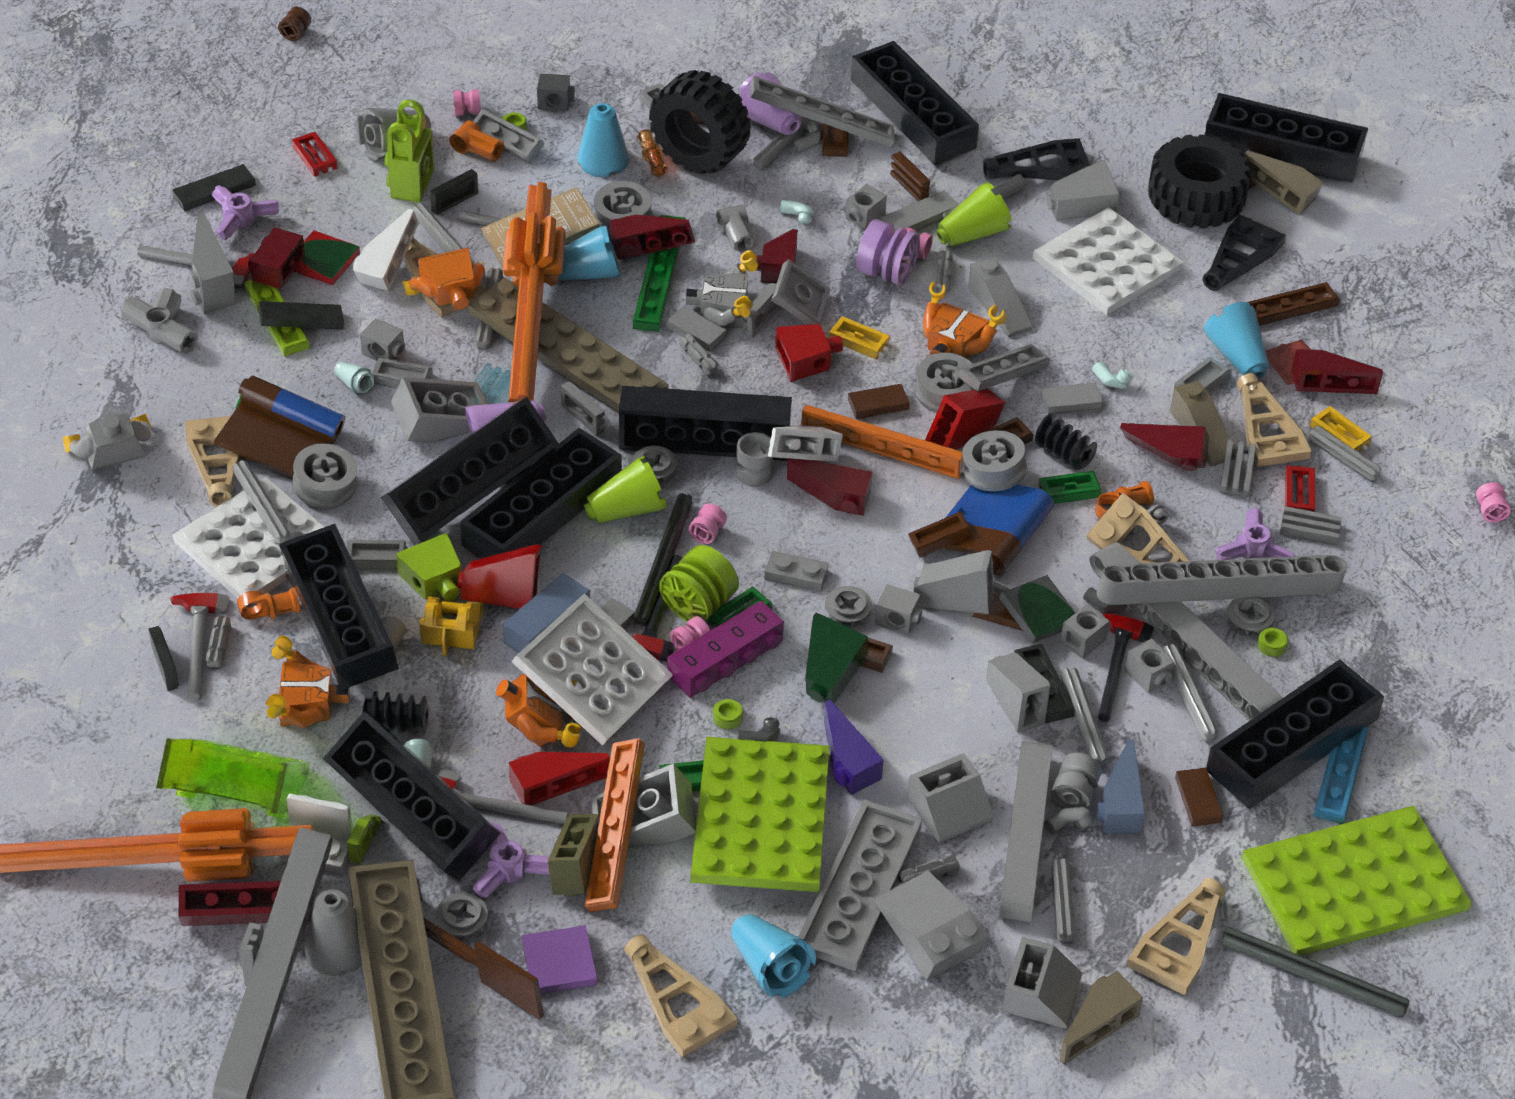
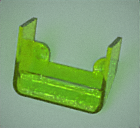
M166 738L156 788L176 789L177 796L194 799L195 793H205L256 804L266 809V815L284 818L285 813H288L286 799L289 794H300L308 776L310 762L204 739Z

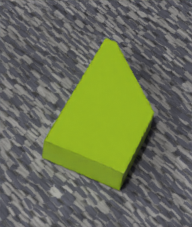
M369 814L358 819L347 841L349 862L362 863L382 822L380 816Z

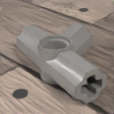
M163 288L161 292H158L153 306L138 297L134 298L131 296L125 300L124 306L121 309L122 317L147 331L151 341L155 343L165 342L180 352L188 353L194 348L195 342L198 340L196 332L175 320L182 299L181 295L173 289Z

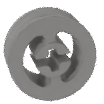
M630 181L612 182L600 188L595 194L594 215L601 227L607 225L610 236V220L635 214L652 216L651 194L638 183Z
M936 353L923 359L917 369V381L915 384V395L918 401L929 410L937 412L944 395L975 390L958 377L960 369L972 365V363L968 359L953 353Z
M1006 431L983 432L972 437L963 448L962 456L965 464V477L975 488L984 491L1006 490L1020 483L1026 475L1025 445L1015 434Z
M323 443L308 446L296 456L293 465L292 486L295 494L303 502L314 507L332 508L346 503L353 496L356 488L357 463L347 450L337 445ZM312 471V479L307 476V473ZM339 473L343 478L337 481Z

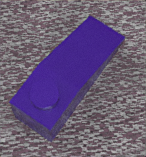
M830 699L825 701L824 725L828 745H830L829 752L833 776L840 786H844L853 795L882 779L884 760Z

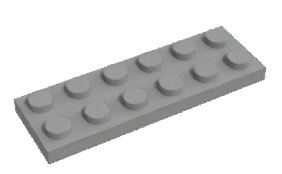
M863 800L798 936L813 947L816 958L853 971L857 970L882 915L874 900L876 897L893 889L895 882L899 878V872L902 871L921 830L922 818Z

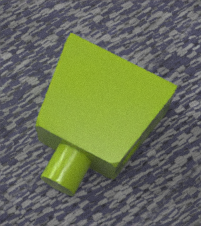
M447 533L396 553L398 574L423 599H428V596L436 597L441 595L445 601L449 602L459 596L460 590L457 583L462 568Z

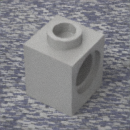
M865 184L847 199L846 219L866 230L872 220H880V217L886 215L887 195Z
M375 318L360 334L362 355L378 361V358L395 360L404 353L405 342L403 329Z
M887 584L876 606L875 624L909 635L913 624L918 625L922 617L923 608L919 607L920 594Z
M1086 605L1063 623L1061 643L1083 659L1106 641L1109 620L1102 613Z
M1151 638L1128 651L1125 671L1147 693H1150L1157 688H1163L1169 684L1172 679L1175 661Z

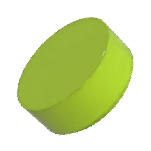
M511 112L502 117V119L525 131L527 130V118L523 114Z
M1266 628L1260 632L1257 646L1263 654L1270 657H1278L1286 652L1289 639L1287 634L1278 628Z
M733 699L718 701L713 707L714 723L723 729L738 727L743 721L742 705Z

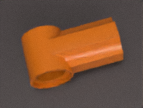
M470 120L461 125L449 137L450 145L458 153L465 154L471 151L494 162L501 157V153L504 150L503 141L483 133L479 125Z

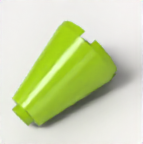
M988 182L981 184L938 224L936 235L943 245L947 244L949 247H953L1012 228V225L1008 224V222L1012 221L1009 209L1000 194L997 196L993 194L991 190L995 187Z
M642 456L587 496L588 503L584 504V508L590 520L596 519L598 523L662 511L667 508L665 498L661 499L659 495L661 487L649 462H646L645 456Z

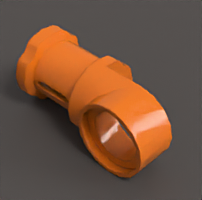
M1142 481L1137 486L1128 488L1122 486L1118 487L1116 491L1100 495L1095 508L1097 517L1101 519L1107 512L1102 505H1113L1122 493L1139 505H1153L1154 494L1151 484L1148 481Z
M294 587L289 588L287 592L275 595L270 593L262 595L259 591H248L237 599L239 612L244 619L251 620L269 615L272 620L276 619L277 615L293 611L295 613L301 612ZM251 603H258L253 607H246Z

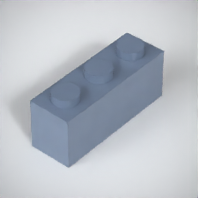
M562 573L503 623L504 644L520 653L584 593L590 598V590L565 573Z

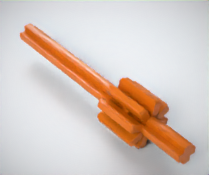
M538 182L537 186L529 185L525 221L515 217L510 221V229L506 232L503 273L507 277L513 276L512 284L519 287L508 403L517 402L525 397L529 401H534L544 283L554 286L559 280V275L563 272L566 232L563 227H556V219L550 216L552 189H548L547 184L544 182Z
M246 808L193 811L182 815L180 820L181 833L0 844V873L180 862L181 869H184V878L188 882L247 879L250 875H253L255 868L253 857L290 855L299 828L314 830L313 825L255 828L254 822H251V813Z

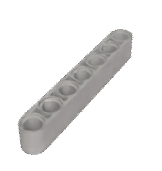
M1022 741L999 918L1031 922L1053 747L1050 744Z

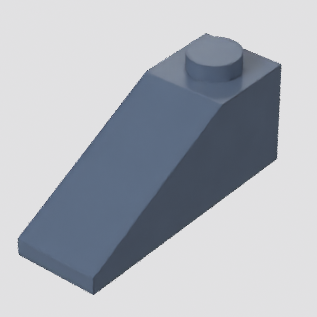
M1134 740L1127 741L1104 787L1102 801L1096 803L1097 821H1102L1103 833H1141L1145 813Z

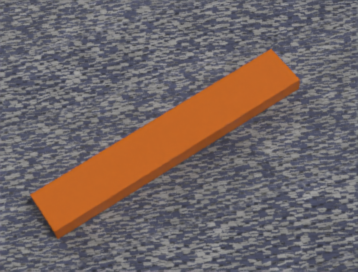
M805 404L802 410L801 425L823 427L843 434L841 443L959 479L962 474L964 461L961 451Z
M640 738L615 742L612 745L585 901V908L590 912L618 908L645 743Z

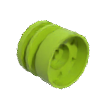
M705 545L693 547L681 559L679 564L674 565L659 581V590L663 600L679 618L686 622L695 616L702 618L706 622L718 610L720 605L726 603L739 588L737 573L729 560L717 550Z

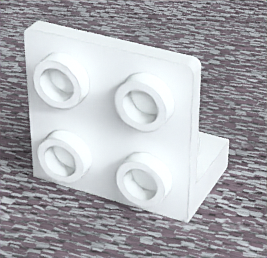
M289 794L286 800L290 826L313 825L314 831L332 835V847L324 871L342 874L349 859L347 841L353 831L350 807L336 801L329 802L307 795ZM290 855L280 856L281 862L287 863Z

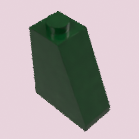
M816 612L812 620L805 675L806 694L819 703H825L829 699L835 703L869 653L868 636Z

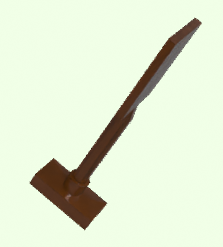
M417 879L418 890H419V896H420V902H421V901L423 900V898H422V893H421V888H420L419 879ZM423 917L426 937L464 961L475 965L479 969L480 979L483 984L539 1020L544 1016L537 977L480 941L474 944V950Z

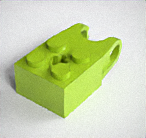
M406 99L399 104L397 121L389 127L387 133V152L384 162L385 167H388L386 185L390 187L391 198L421 203L435 170L432 129L426 127L423 106L417 101ZM411 107L415 109L417 115H409L405 112L404 108Z

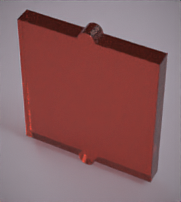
M1303 340L1289 344L1282 343L1279 347L1266 350L1268 361L1287 385L1294 383L1291 368L1296 349L1311 350Z

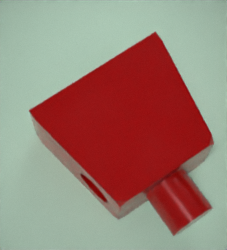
M818 324L776 327L775 348L790 382L829 370L831 354L843 352L841 337L826 338L821 326Z

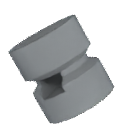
M747 433L737 443L736 475L742 483L748 486H762L772 479L773 457L768 456L771 438L763 433Z
M1083 753L1068 754L1062 762L1059 775L1052 787V800L1063 809L1074 807L1088 808L1102 774L1100 764L1094 758Z

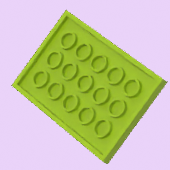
M706 737L690 883L819 892L830 745Z
M1414 805L1243 850L1241 857L1291 951L1301 956L1468 911L1471 906L1470 899Z

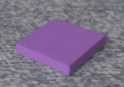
M586 925L522 935L527 971L538 978L540 994L597 985V976Z

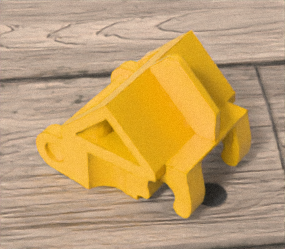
M428 596L424 617L420 619L419 623L421 643L442 646L443 656H447L449 647L474 650L480 623L483 619L484 603L467 602L463 604L439 601L437 597ZM442 613L455 614L457 619L443 618Z

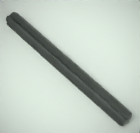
M680 493L677 496L634 614V622L637 625L647 626L660 591L659 581L666 574L671 558L675 554L693 504V498L690 494Z
M1227 927L1222 936L1221 943L1227 947L1400 1017H1404L1409 1007L1410 1000L1408 998L1234 928Z

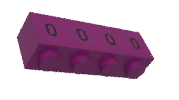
M760 600L668 656L667 669L673 674L671 680L689 698L699 692L708 690L712 684L722 678L729 677L735 670L746 663H752L759 655L769 649L776 648L783 641L784 621Z

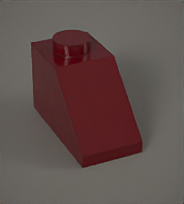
M792 229L764 244L762 255H757L758 268L756 271H761V282L777 284L782 265L788 259L795 263L798 229Z

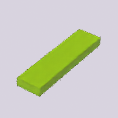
M252 280L244 282V289L258 313L259 301L285 302L279 290L275 287ZM266 326L284 357L310 349L309 341L301 328Z

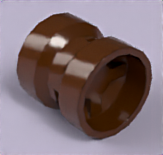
M292 7L286 17L279 22L278 30L287 40L296 41L302 36L303 31L310 26L312 22L311 16L301 7Z

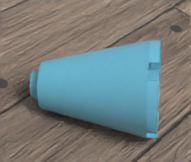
M599 103L590 109L577 155L578 164H581L582 170L593 176L608 177L610 172L617 170L620 173L628 166L629 153L616 111L606 103Z
M607 225L600 226L565 245L563 272L559 275L558 281L607 279L621 276Z
M1237 302L1222 308L1223 314L1218 317L1213 314L1205 323L1203 330L1206 336L1242 375L1252 373L1258 379L1262 378L1269 368V362L1255 309L1248 302Z
M753 914L741 916L733 924L731 937L760 988L769 997L774 998L773 995L777 994L781 997L789 996L808 980L811 974L807 971L811 963L815 965L816 953L807 941Z

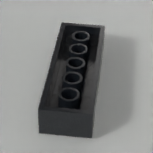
M895 41L852 56L851 81L934 165L977 148L979 124Z
M1222 93L1217 95L1205 129L1206 137L1213 138L1214 136L1220 138L1222 142L1228 141L1233 144L1234 149L1238 148L1243 155L1246 151L1255 152L1303 167L1315 175H1322L1351 183L1354 181L1368 132L1367 127Z
M622 386L619 403V449L638 451L647 446H661L678 454L737 457V443L743 435L757 432L771 438L773 428L791 426L792 397ZM773 457V460L787 461L788 459Z
M525 397L380 498L413 545L423 542L558 446L559 443L532 403Z
M581 428L576 429L562 440L558 446L538 459L460 521L462 546L482 559L542 544L585 509L584 504L588 503L587 496L622 471V454Z
M334 523L280 543L279 547L286 570L341 691L398 670L399 667L393 645L336 524Z
M1339 659L1210 747L1206 766L1207 771L1247 808L1251 809L1324 758L1334 748L1341 746L1344 741L1351 739L1361 732L1364 727H1368L1378 720L1384 695Z
M365 711L323 758L442 871L457 881L463 878L501 834L499 830L384 725Z

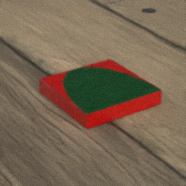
M313 230L304 240L305 257L294 272L334 285L360 254V246Z

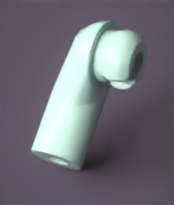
M781 200L780 213L799 215L798 220L802 224H810L812 222V216H814L813 208L801 202Z
M1103 362L1096 363L1092 368L1093 373L1105 386L1124 389L1130 385L1129 382L1132 380V374L1128 370L1121 369L1117 375L1112 373Z

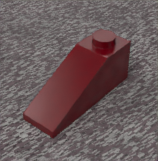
M1296 349L1291 368L1296 391L1378 394L1383 376V370L1325 350Z
M1121 423L1120 429L1125 438L1186 471L1206 468L1209 435L1205 427Z
M787 459V480L834 510L864 515L871 493V471L815 460Z

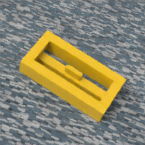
M843 316L829 331V337H841L843 346L874 359L879 357V352H883L884 346L889 344L890 339L888 334Z
M1331 406L1311 418L1310 427L1320 426L1354 450L1361 451L1364 445L1367 447L1371 443L1372 436Z

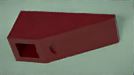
M635 214L610 220L611 241L618 260L695 243L692 228L687 219Z

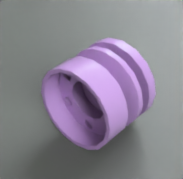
M877 219L872 220L866 228L856 257L857 271L875 278L882 271V279L884 281L890 282L892 280V283L902 286L909 278L917 260L920 246L919 233L911 230L907 233V229L901 227L894 233V226L892 224Z

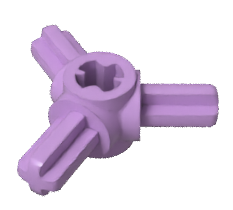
M220 185L216 186L212 192L213 198L222 205V211L224 212V220L216 230L217 235L222 240L230 238L237 228L242 229L250 226L255 216L279 213L277 200L252 202L248 195L244 193L232 194Z
M1257 507L1246 511V526L1242 529V534L1237 535L1236 541L1217 547L1215 550L1218 560L1236 559L1239 557L1249 559L1296 556L1295 553L1274 543L1275 538L1270 536L1269 529L1263 525V512L1259 511Z
M491 823L501 834L490 845L491 851L489 856L491 860L487 864L488 870L473 886V890L480 898L489 897L501 883H514L520 878H524L525 873L550 875L548 867L549 856L527 855L526 849H522L518 843L508 840L500 824Z

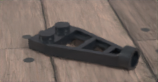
M1080 138L1062 139L994 156V158H985L983 161V172L985 179H993L1000 176L1014 177L1020 174L1023 178L1061 180L1090 166ZM1054 154L1057 156L1061 167H1044L1041 165L1039 158ZM1030 159L1033 167L1016 166L1015 162Z
M1240 214L1227 228L1211 268L1203 275L1204 285L1212 291L1219 290L1222 286L1271 258L1285 243L1286 235ZM1236 241H1239L1256 249V251L1248 255L1233 248ZM1227 257L1240 264L1233 268L1222 262Z

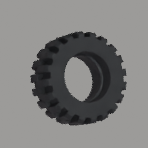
M691 70L687 73L683 72L656 94V97L651 102L649 120L652 121L650 129L651 133L655 134V142L657 145L660 144L663 148L662 152L666 156L669 155L673 159V163L684 166L683 169L687 171L695 170V173L711 174L722 170L745 148L750 138L749 129L751 128L750 118H747L748 109L746 106H743V99L739 93L736 95L732 90L733 87L729 83L725 84L721 77L717 75L711 76L710 72L706 71L698 72L697 70ZM690 112L697 115L705 123L710 133L703 130L695 122Z
M1192 134L1185 135L1181 139L1176 137L1170 143L1166 142L1153 156L1148 195L1156 210H1159L1160 214L1165 218H1171V221L1176 224L1183 223L1185 227L1190 228L1192 226H1199V229L1207 228L1208 226L1218 227L1223 222L1228 223L1232 221L1234 217H1237L1242 212L1246 203L1251 178L1250 164L1238 148L1234 149L1233 144L1228 141L1222 142L1218 137L1213 136V138H1209L1202 134L1198 136H1192Z

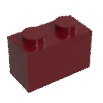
M274 227L269 235L263 238L258 250L249 258L248 267L251 270L252 281L282 289L305 257L303 235Z

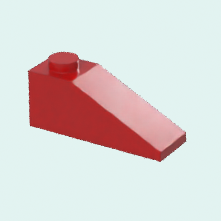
M535 752L527 756H520L509 762V779L521 803L532 806L607 778L610 757L608 753Z

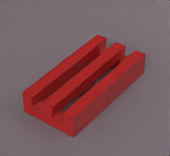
M316 132L292 139V147L314 177L319 175L318 171H322L323 174L327 173L329 167L332 170L338 169L337 160ZM309 141L313 142V144L316 146V148L326 161H322V159L317 154V151L314 147L311 146Z
M1286 465V507L1315 512V468ZM1292 474H1296V503H1292ZM1303 475H1307L1308 504H1303Z

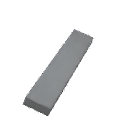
M754 76L750 82L752 99L892 147L895 141L894 125L757 76Z

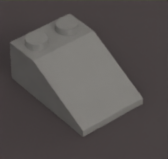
M202 211L198 213L192 257L193 272L189 276L194 287L191 290L193 302L195 305H200L203 313L207 314L235 305L233 270Z
M408 377L402 378L391 400L407 441L436 442L471 432L465 408L473 405L487 404L478 382Z
M674 763L639 777L628 847L670 844L695 834L696 821L692 785ZM604 792L591 796L592 814H599V820Z
M929 871L876 897L874 900L926 981L979 953L988 937L971 910Z

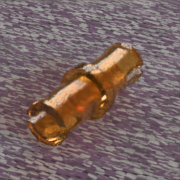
M645 129L640 131L639 135H637V141L642 148L643 159L648 162L653 176L659 177L664 175L665 171H667V165L662 158L661 147L656 144L651 130Z

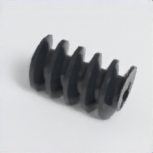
M1053 413L1045 416L1038 426L1035 435V442L1040 448H1044L1048 453H1053L1057 459H1062L1065 464L1070 465L1074 470L1085 468L1094 458L1098 447L1097 442L1090 444L1091 438L1088 435L1082 437L1080 430L1073 431L1071 424L1065 425V421L1061 418L1056 420V415Z
M374 691L371 699L366 697L364 700L362 713L365 711L382 725L385 723V727L389 731H393L397 725L399 732L404 733L409 726L412 734H417L420 728H422V732L425 735L429 716L426 696H423L420 703L416 704L415 697L411 694L407 703H405L402 693H399L396 700L392 701L390 692H386L383 700H379L378 691Z

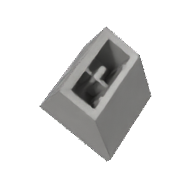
M964 753L910 775L908 800L939 843L993 821L994 816L981 776Z
M1022 937L1005 988L1002 1011L1066 1029L1083 973L1054 945Z

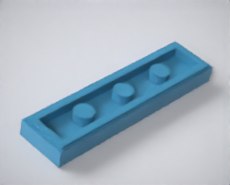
M1364 727L1361 732L1351 739L1344 741L1341 746H1337L1330 752L1314 817L1340 824L1345 823L1369 727Z

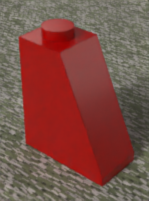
M988 388L978 392L976 390H969L944 395L925 441L958 450L971 437L996 426L1006 402Z
M536 544L471 561L464 571H460L457 586L461 589V599L511 608H522L538 593L542 545Z

